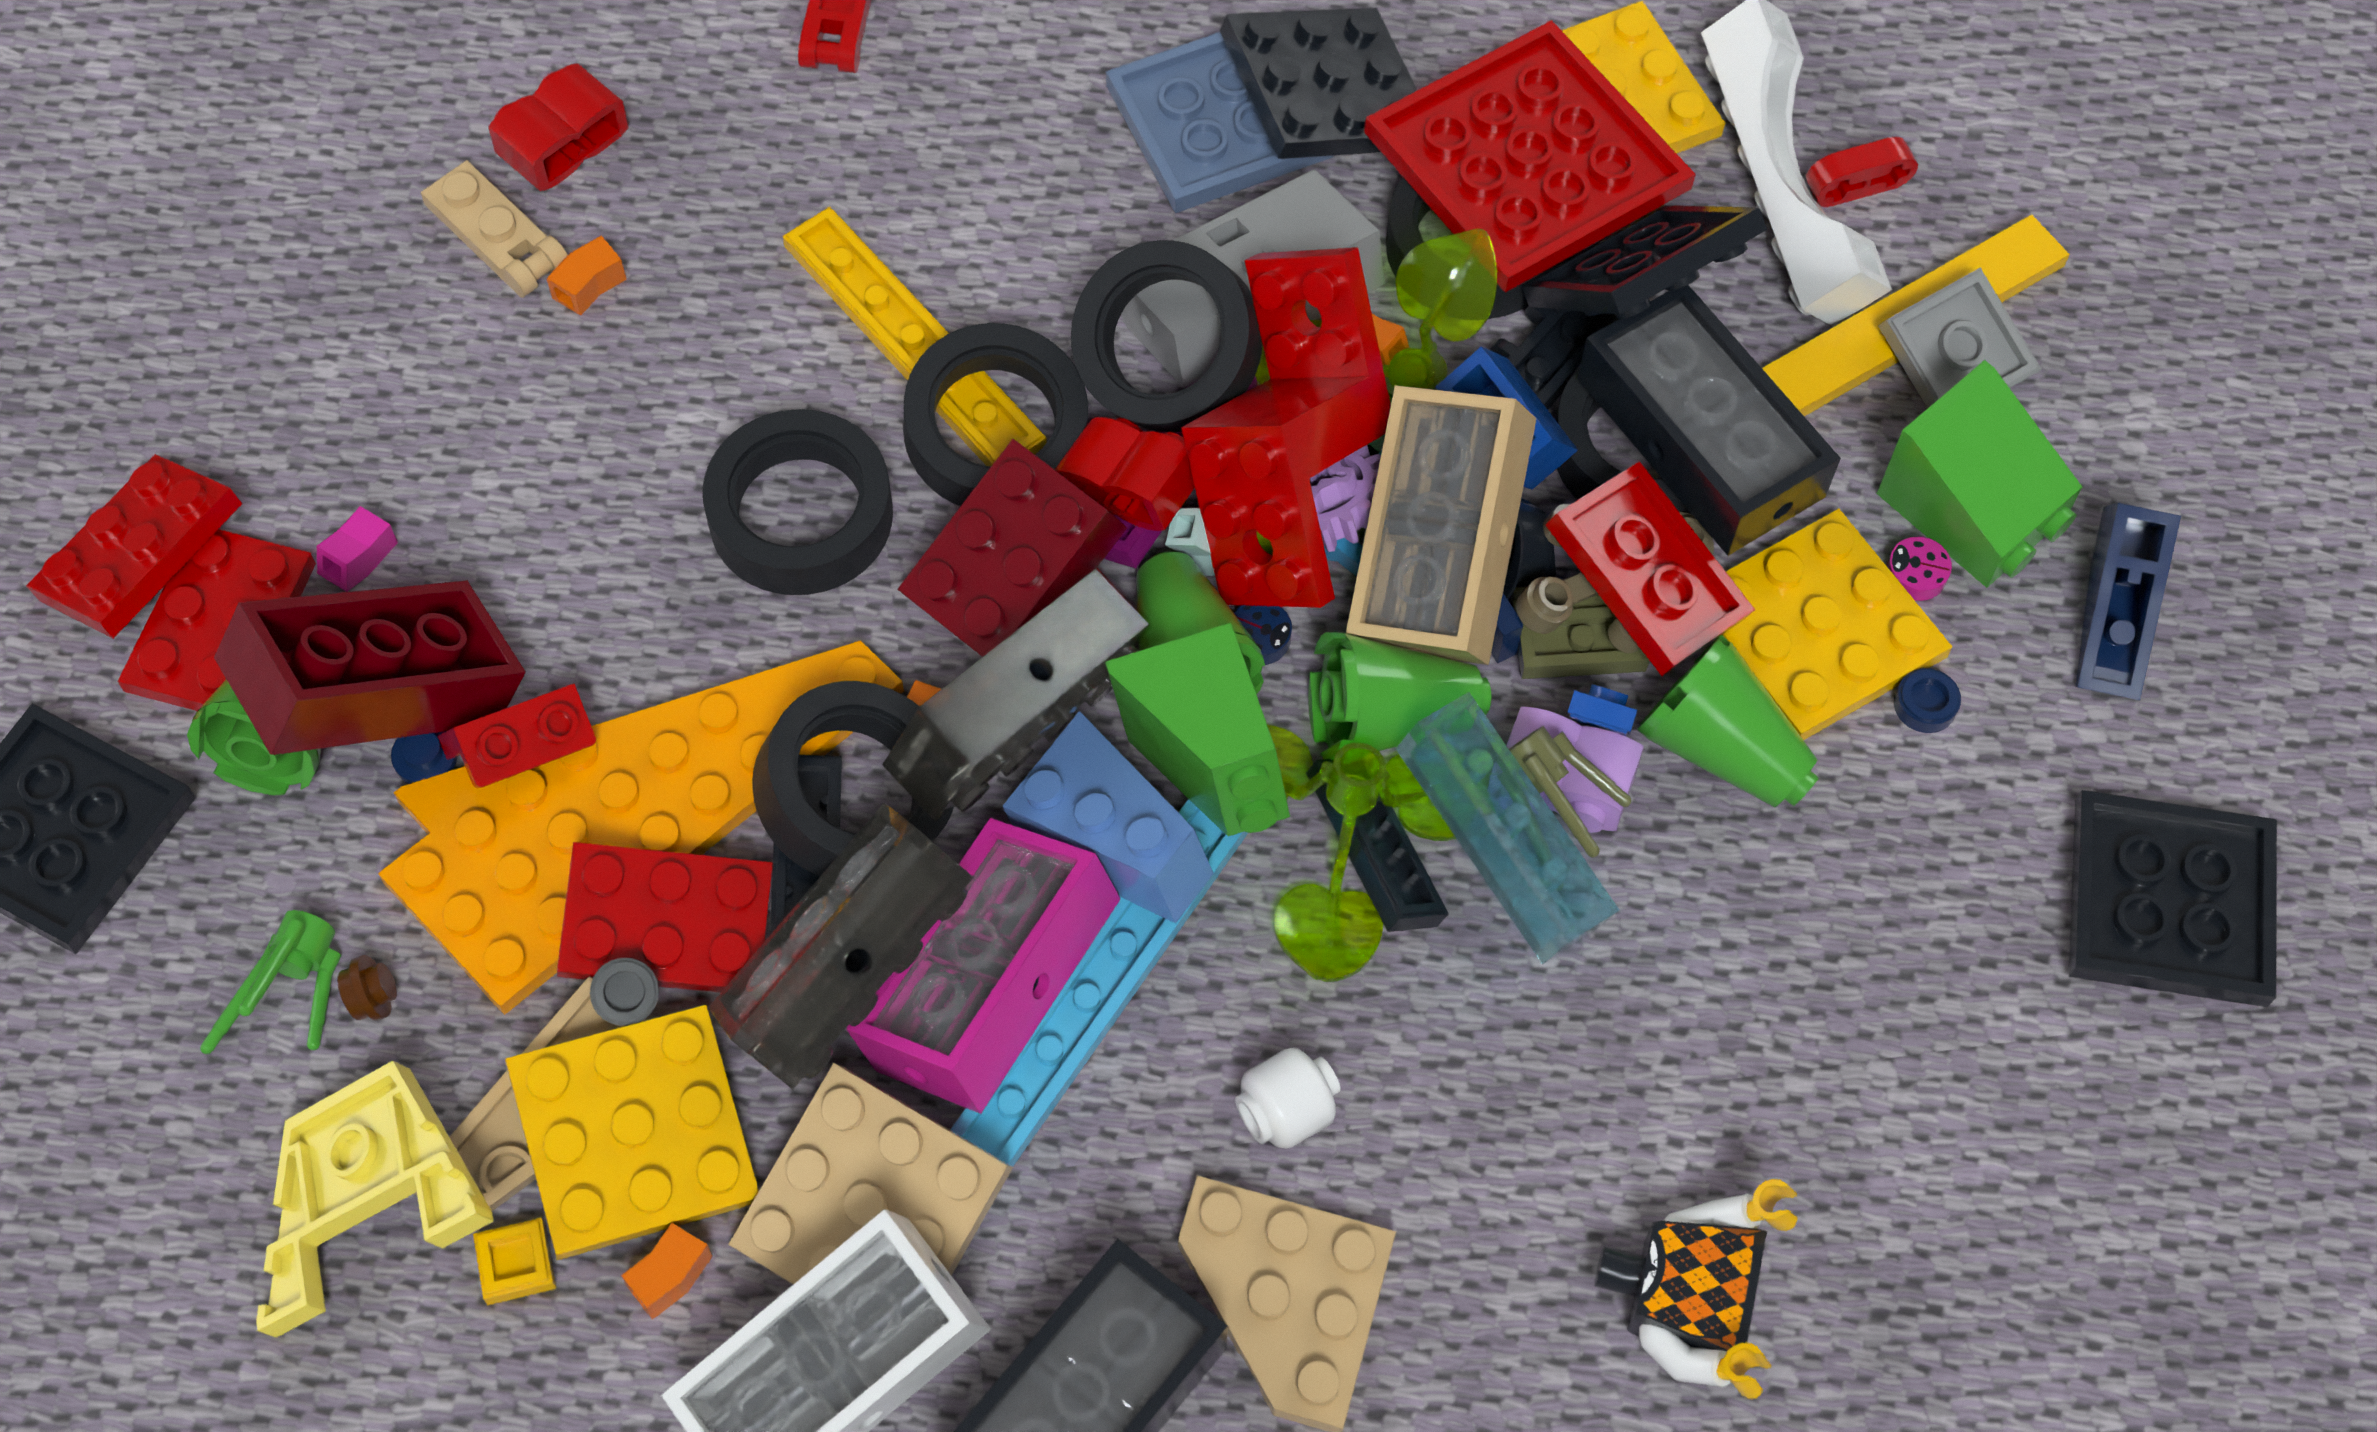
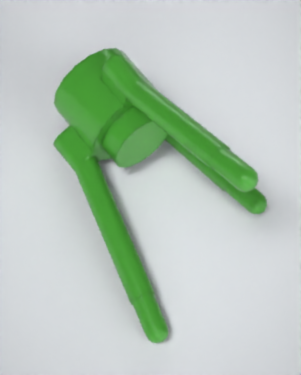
M298 910L287 911L276 934L272 935L264 954L200 1046L201 1052L203 1054L212 1053L239 1015L249 1016L253 1012L278 972L290 978L304 980L308 978L310 971H316L317 978L309 1020L307 1047L310 1050H317L320 1047L323 1026L325 1024L332 975L341 958L339 952L329 948L336 934L334 928L322 918Z

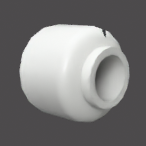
M1288 1048L1252 1067L1243 1074L1241 1079L1242 1093L1235 1097V1102L1245 1126L1256 1141L1260 1144L1270 1141L1278 1148L1287 1149L1333 1123L1336 1114L1333 1096L1339 1093L1341 1089L1333 1069L1323 1057L1312 1060L1300 1049Z

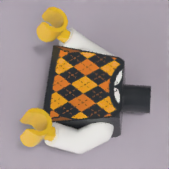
M1770 1179L1761 1183L1753 1195L1744 1194L1712 1200L1670 1213L1663 1221L1652 1223L1644 1241L1642 1255L1603 1246L1594 1286L1633 1296L1627 1330L1639 1336L1642 1348L1673 1379L1681 1382L1718 1387L1727 1386L1732 1382L1742 1396L1748 1399H1756L1761 1395L1763 1388L1756 1379L1744 1374L1753 1367H1763L1765 1369L1772 1367L1771 1363L1756 1345L1747 1343L1767 1231L1756 1228L1760 1226L1762 1220H1765L1779 1231L1793 1229L1798 1218L1789 1210L1773 1212V1207L1780 1199L1794 1198L1798 1194L1782 1180Z

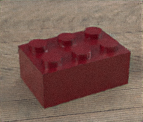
M1012 439L897 590L989 663L1013 676L1020 664L1030 656L1128 527L1019 442Z

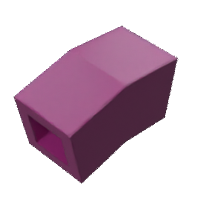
M360 506L339 530L316 546L317 574L348 592L368 577L398 543L391 525Z

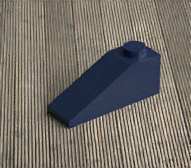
M2122 503L2103 507L2090 566L2076 679L2077 688L2134 700L2141 699L2181 515Z

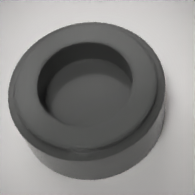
M633 958L614 959L604 964L594 975L590 986L591 1003L597 1014L611 1024L628 1026L639 1023L652 1013L658 1002L659 983L652 969L642 961Z

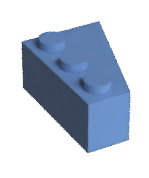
M1080 711L1002 806L1013 826L1096 853L1120 897L1173 923L1180 919L1214 874L1194 828Z

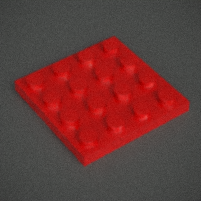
M1552 20L1367 116L1365 121L1364 133L1504 292L1513 289L1691 190L1696 176L1692 169Z

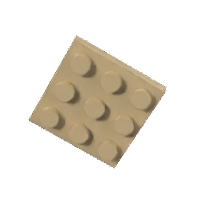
M833 1063L728 1245L794 1285L881 1211L886 1209L911 1221L952 1276L1013 1167L847 1068Z

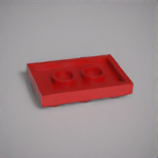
M154 454L147 463L141 465L132 473L129 481L102 508L96 510L88 518L86 525L59 552L46 560L42 569L26 587L39 601L114 639L242 505V502L230 487Z
M1640 461L1559 511L1545 524L1661 676L1713 642L1720 634L1723 635L1755 611L1751 603Z
M218 529L165 584L117 681L123 691L198 711L226 680L214 657L238 603L301 597L316 565L311 552Z
M573 842L557 977L586 980L590 976L593 979L596 972L609 961L618 958H633L642 961L652 969L657 977L659 987L758 996L773 862Z

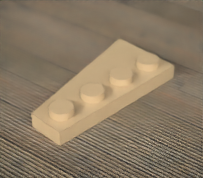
M589 976L523 1053L624 1026L611 1024L597 1014L590 999V986L593 979ZM507 1070L449 1136L491 1211L498 1208L536 1180Z

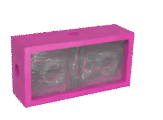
M990 818L846 1028L875 1071L981 1114L1121 899L1096 853Z

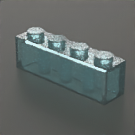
M1470 692L1418 721L1396 747L1403 761L1542 965L1592 934L1619 911L1617 905Z

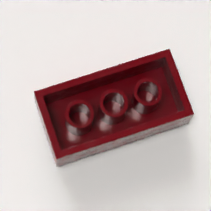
M468 580L240 602L235 609L214 657L270 755L448 731L454 727L506 709L526 673Z

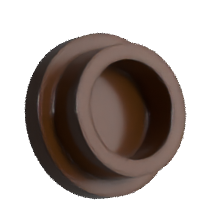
M361 955L352 959L349 968L340 971L337 977L339 993L347 1011L358 1021L368 1017L374 1021H379L388 1017L392 1009L391 1001L397 998V988L390 970L384 963L376 964L367 955Z

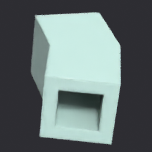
M1180 508L1170 522L1165 545L1177 552L1185 553L1192 557L1205 576H1215L1200 508Z

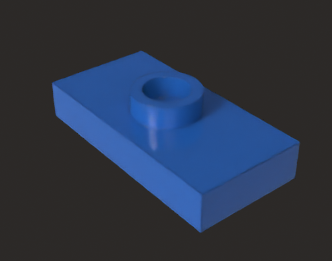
M1591 684L1588 694L1574 690L1568 714L1573 721L1626 736L1631 733L1637 710L1626 706L1628 695Z

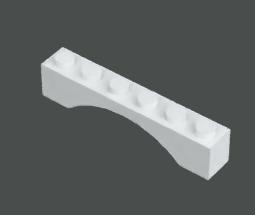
M1746 0L1701 32L1709 53L1705 58V62L1712 76L1720 83L1725 97L1721 106L1725 116L1736 128L1741 145L1738 146V153L1743 164L1753 174L1758 190L1755 192L1754 197L1759 209L1769 219L1775 237L1772 238L1771 244L1776 256L1788 270L1792 284L1789 286V294L1793 303L1804 315L1808 316L1811 314L1831 326L1837 325L1891 291L1892 288L1874 242L1846 225L1832 220L1813 199L1800 174L1793 146L1792 112L1796 83L1804 57L1787 13L1767 0Z

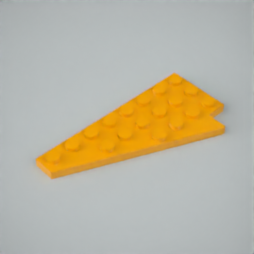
M860 640L593 725L592 729L596 737V743L593 746L478 789L472 785L465 766L401 786L393 792L398 803L428 835L385 867L378 875L384 885L505 1015L557 973L573 842L703 855L757 811L752 786L756 758L766 738L791 703L816 687L834 682H868L884 686L900 694L904 692L903 682ZM832 731L820 734L802 745L799 755L825 756L853 732Z

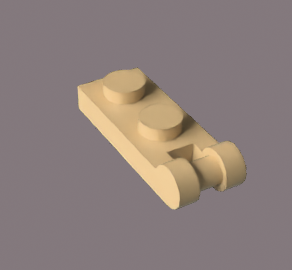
M468 160L420 192L425 206L521 298H524L538 288L537 280L548 272H553L568 256L564 248L554 237L545 235ZM529 251L532 253V255L525 259L523 262L519 260Z

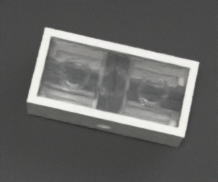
M884 1209L661 1396L686 1432H869L988 1333L991 1328L911 1221L906 1217Z

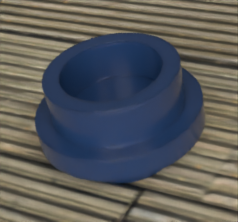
M446 731L397 738L392 747L391 762L397 775L403 781L411 784L453 770L457 757L447 760L438 736Z

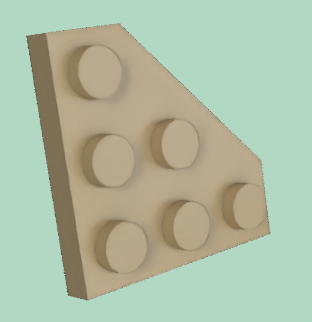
M1197 1175L1179 1234L1178 1248L1207 1293L1216 1315L1228 1325V1336L1254 1376L1268 1407L1276 1417L1328 1432H1343L1396 1231Z

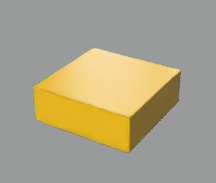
M542 1217L473 1234L482 1295L487 1305L556 1289L546 1225Z

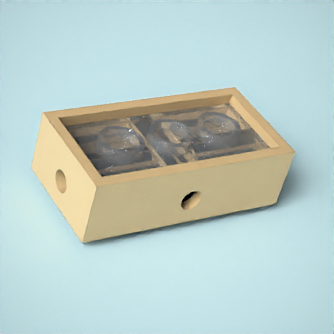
M1395 385L1346 634L1452 660L1489 665L1537 419L1518 400Z

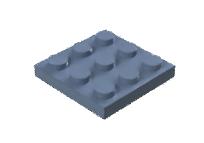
M1220 32L1106 71V86L1175 213L1333 158V156L1278 159Z

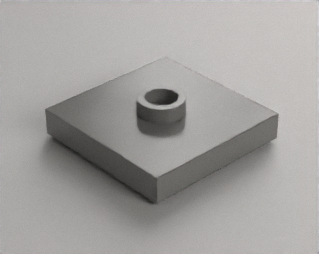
M1981 267L1890 317L1878 326L1927 408L1984 360L1997 370L2009 388L2042 370Z

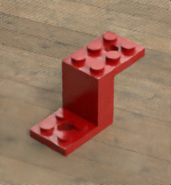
M1358 247L1258 253L1244 260L1270 379L1181 427L1199 508L1211 551L1210 555L1219 594L1227 605L1321 608L1335 599L1310 478L1386 433L1391 408ZM1306 300L1319 310L1322 319L1321 328L1315 326L1309 320L1305 309ZM1257 531L1262 537L1270 540L1273 555L1268 554L1260 546Z

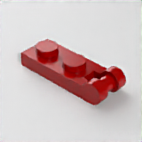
M809 0L799 41V67L818 69L820 63L837 65L840 72L857 73L861 55V44L871 0ZM824 33L841 35L840 42L822 41Z

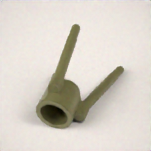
M1541 726L1513 745L1501 756L1509 766V769L1504 774L1518 793L1558 885L1567 887L1570 883V878L1532 789L1537 795L1543 791L1545 792L1574 837L1579 841L1587 855L1592 858L1599 855L1600 849L1556 783L1569 773L1562 762L1564 760L1569 762L1620 806L1628 807L1631 804V797L1578 752L1563 731L1552 738L1546 728Z

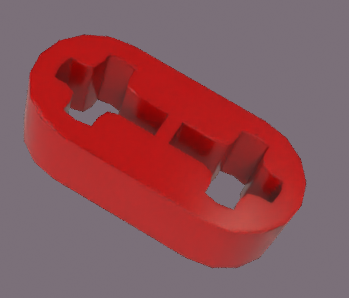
M1897 136L1834 152L1821 158L1809 168L1806 174V182L1817 203L1821 207L1828 208L1901 187L1915 175L1918 170V162L1903 138Z

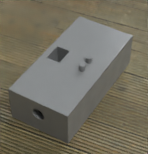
M1315 169L1174 239V241L1195 245L1215 256L1233 270L1244 281L1250 291L1244 260L1258 253L1352 247L1359 248L1367 292L1369 293L1385 284L1380 231ZM1184 280L1158 282L1143 289L1134 296L1121 313L1122 320L1127 328L1183 388L1197 382L1212 365L1221 341V321L1214 300L1202 286ZM1306 300V314L1309 320L1313 322L1320 318L1321 315L1319 310Z

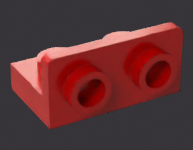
M575 683L454 727L438 736L446 759L449 760L461 755L472 785L478 789L588 748L596 743L594 731Z

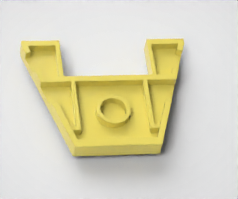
M391 1061L285 1120L273 1205L282 1208L278 1240L268 1245L266 1249L263 1271L273 1274L269 1305H258L257 1331L278 1337L324 1313L326 1309L317 1247L416 1192L424 1241L440 1248H445L494 1221L490 1207L411 1069Z

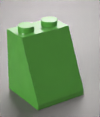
M1984 360L1902 430L1877 495L1926 537L1943 546L1954 561L1988 588L2003 573L2007 574L2010 578L2019 574L2036 554L2037 550L2033 547L2044 537L2050 542H2054L2069 528L2077 516L2071 508L2082 489V485L1997 370Z
M1231 623L1105 661L1128 741L1223 833L1229 837L1241 832H1260L1271 827L1276 821L1290 817L1276 748Z

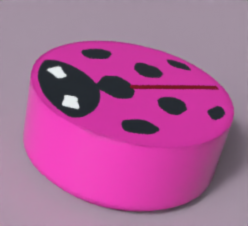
M1909 537L1900 541L1893 548L1886 564L1915 601L1929 600L1939 595L1944 589L1952 571V562L1948 552L1939 543L1926 537Z

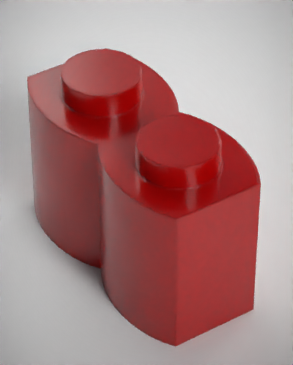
M578 63L565 66L558 71L548 74L541 81L533 95L522 97L513 103L504 105L496 113L488 126L495 153L539 191H545L560 184L576 171L584 159L597 156L621 138L629 128L623 101Z
M1105 417L1092 418L1055 468V471L1107 509L1111 514L1130 524L1152 531L1165 530L1195 488L1182 436L1173 432H1165L1164 434L1153 431L1143 432L1136 424L1124 418H1116L1115 420Z

